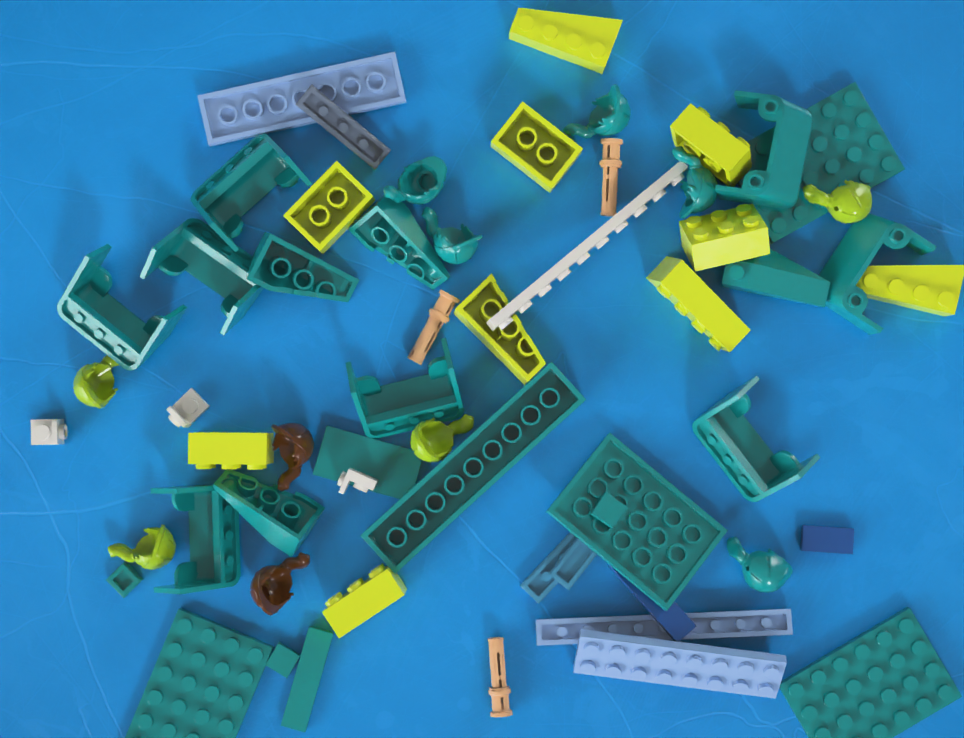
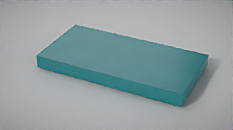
M327 425L313 475L338 481L343 471L347 472L349 468H353L378 479L373 492L401 499L415 486L422 460L414 454L412 449ZM350 481L349 485L353 486L354 482Z

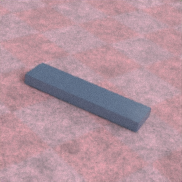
M312 84L295 104L374 170L391 151L390 148Z

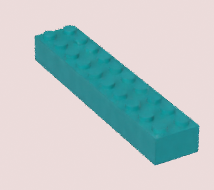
M550 362L360 536L396 574L586 399L562 372Z

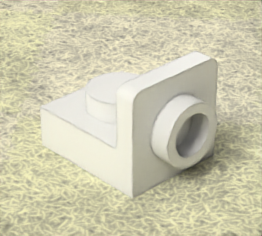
M191 388L173 406H169L166 410L170 413L168 418L178 428L180 426L189 428L210 406Z
M64 419L31 420V445L64 444V439H67L68 428L64 424Z
M349 468L347 472L343 471L337 485L340 486L339 493L344 494L350 481L354 482V488L367 493L368 489L372 491L375 489L378 479Z

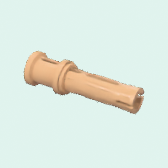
M603 138L600 139L603 150L602 160L599 161V165L603 168L600 215L614 216L617 214L618 169L622 166L620 145L623 144V140Z
M441 289L437 302L428 311L430 317L407 356V358L422 365L443 324L449 322V315L456 303L460 302V299Z
M504 637L488 638L492 687H489L488 690L492 700L490 717L513 715L509 705L511 688H509L506 682Z

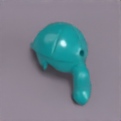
M613 84L607 95L596 98V102L592 101V104L597 105V107L591 112L587 126L571 123L564 127V133L568 136L579 135L587 139L596 134L611 136L621 132L630 120L631 109L626 98L620 93L618 85Z
M679 146L673 148V156L676 160L689 165L687 182H680L683 184L680 188L683 189L687 198L680 210L679 217L685 219L691 213L703 212L713 205L718 195L715 191L718 183L713 173L703 167L696 155L686 153L683 147Z
M436 156L426 157L423 160L409 164L407 167H404V171L398 179V189L390 185L383 188L384 197L390 198L396 203L407 201L411 204L429 203L438 196L443 188V182L447 173L446 164Z
M425 207L421 216L426 221V231L434 241V249L437 255L450 264H461L471 259L477 250L478 240L482 238V235H473L468 227H464L463 224H461V230L453 227L441 229L438 226L436 212L429 207Z
M737 537L727 540L729 555L742 565L744 579L752 589L766 593L774 592L780 589L791 576L793 569L790 564L777 553L771 551L770 548L768 552L758 550L749 554L746 553Z

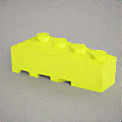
M518 8L509 31V39L603 74L623 20Z
M666 256L646 277L661 295L674 304V308L680 314L687 316L692 321L691 325L701 334L704 332L710 338L708 342L716 350L720 351L722 349L731 352L751 331L682 259Z
M964 265L868 266L856 286L862 289L869 299L946 317L955 315L964 277Z
M491 273L455 308L453 314L525 385L543 368L546 362L530 336L526 333L517 314L514 313L511 316L513 321L503 330L497 327L492 331L486 324L490 318L508 304V299L500 290L496 279Z

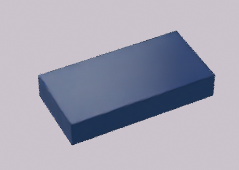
M802 525L801 551L853 554V528Z

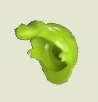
M845 180L844 182L847 185L837 187L831 194H826L813 184L803 187L804 197L810 203L825 206L836 221L844 224L861 221L869 214L872 207L871 188L867 184Z
M106 355L99 363L94 362L84 365L76 373L73 382L74 394L77 399L87 406L99 409L104 408L118 390V388L113 389L115 380L111 370L112 367L119 366V364Z
M464 414L461 419L455 420L449 425H445L441 421H434L435 418L420 422L411 434L410 444L412 451H414V454L419 459L426 462L443 460L452 451L453 437L457 434L467 433L473 428L474 417Z
M161 524L160 528L148 527L144 529L149 534L141 538L134 549L129 548L123 543H114L107 549L111 557L118 556L126 562H136L142 568L154 570L164 567L173 559L176 543L171 532L165 525Z

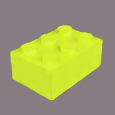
M523 101L491 140V148L549 193L563 178L583 150L581 146Z
M690 103L670 125L674 145L676 147L682 146L686 153L696 155L703 167L710 170L726 186L735 187L752 168L750 145L742 137L736 138L730 134L729 128L722 122L716 123L710 118V114L700 106L696 108Z
M336 161L283 216L314 247L324 254L376 200L364 186Z
M741 204L736 208L716 210L711 214L691 216L686 220L679 221L682 248L695 272L770 254L768 227L753 204Z
M188 433V464H196V469L216 468V464H222L221 469L241 468V464L247 465L249 470L266 469L267 464L274 463V451L272 450L274 448L272 446L274 433Z
M382 563L370 571L368 579L365 581L362 577L349 585L347 593L342 595L341 592H338L325 602L326 607L322 613L338 638H341L405 595L407 588L397 573L395 574L388 566L385 567Z

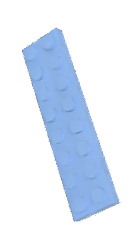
M386 53L198 95L208 145L215 146L255 137L263 133L269 134L317 123L295 105L311 84L348 115L407 103L396 53Z
M581 629L573 673L776 699L787 660L786 655Z

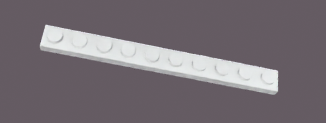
M679 161L490 318L486 324L492 331L497 327L503 330L513 321L511 316L515 312L519 311L522 314L533 305L530 301L537 294L540 298L552 289L550 283L556 278L562 281L572 272L569 268L574 263L581 265L591 256L588 252L592 248L596 247L599 250L610 240L607 237L610 233L615 231L618 234L629 224L626 221L632 215L637 218L648 209L645 205L651 199L656 202L667 192L664 188L670 183L674 187L685 178L682 173L688 166Z

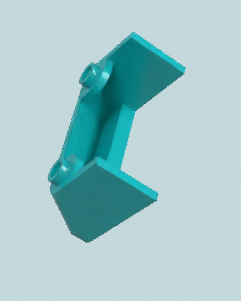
M735 90L734 97L738 108L758 110L762 119L776 122L767 170H753L747 173L743 179L742 188L716 185L715 191L720 200L781 209L791 208L798 200L813 124L811 113L807 109L776 95Z
M266 133L255 136L198 187L191 196V202L209 226L236 252L239 248L232 238L237 237L242 232L244 222L241 217L276 185H279L281 188L292 187L298 182L299 178L307 186H310L312 183L289 156Z
M870 213L861 221L852 223L819 273V276L830 281L825 306L869 335L881 333L883 328L862 315L867 307L868 297L856 284L882 244L891 249H901L907 245L920 255L932 252L937 247L905 225Z
M195 218L187 219L152 247L140 275L141 278L145 279L157 268L170 276H178L187 271L224 297L221 311L227 319L220 331L223 336L245 316L264 289L246 279L253 256L237 246L239 249L235 252L209 225Z
M106 244L84 257L59 300L57 311L65 322L126 370L132 371L141 366L169 337L187 307L182 305L165 317L155 315L147 323H144L108 294L112 287V277L101 266L112 248L109 244Z
M446 338L441 339L445 356L437 357L428 364L429 374L380 386L378 379L373 376L366 375L356 378L351 362L346 363L351 395L367 437L372 439L383 438L414 430L420 422L435 418L434 421H441L443 423L457 419L464 413Z
M757 376L726 395L699 416L692 425L693 432L742 496L751 502H757L801 479L820 459V456L815 454L800 463L788 451L782 450L773 454L744 417V414L751 408V401L746 392L760 380Z
M213 485L151 488V494H172L174 508L178 511H188L190 562H183L177 566L174 573L175 584L154 587L155 593L186 594L232 587L238 583L241 576L239 513L212 487Z

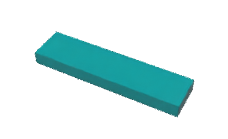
M313 626L308 627L281 726L306 732L334 632Z

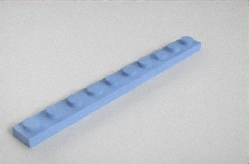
M791 609L686 613L696 627L683 639L793 635ZM651 615L536 620L537 646L578 644L581 629L673 640Z

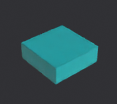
M605 492L594 507L591 515L612 529L627 506Z
M126 561L106 579L123 598L143 580Z
M279 642L265 665L287 678L301 654Z

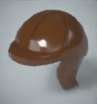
M286 423L279 426L272 424L271 426L275 432L272 444L274 448L272 450L275 451L279 448L281 457L289 467L278 478L277 485L279 491L289 489L290 483L300 476L302 465L310 459L313 453L314 441L312 434L305 426L298 423Z
M300 552L297 557L286 558L280 565L265 566L256 572L251 581L250 594L257 606L262 608L266 614L271 616L277 613L294 595L290 593L293 585L290 573L292 570L307 567L310 563V555Z

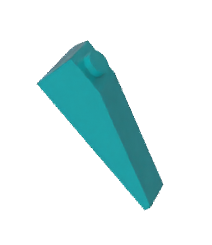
M383 195L348 229L366 248L372 252L376 249L387 256L386 260L391 264L396 262L406 268L407 274L432 290L450 277L412 213L403 202L396 203L390 198H385Z
M267 232L263 234L253 254L246 277L247 280L269 291L349 302L359 282V279Z
M770 249V254L726 264L722 285L724 288L825 308L830 281Z
M226 469L212 486L270 544L290 557L295 554L305 541L325 507L305 494L296 491L295 494L279 491L278 485L273 484L271 487L259 483L257 478L230 469Z

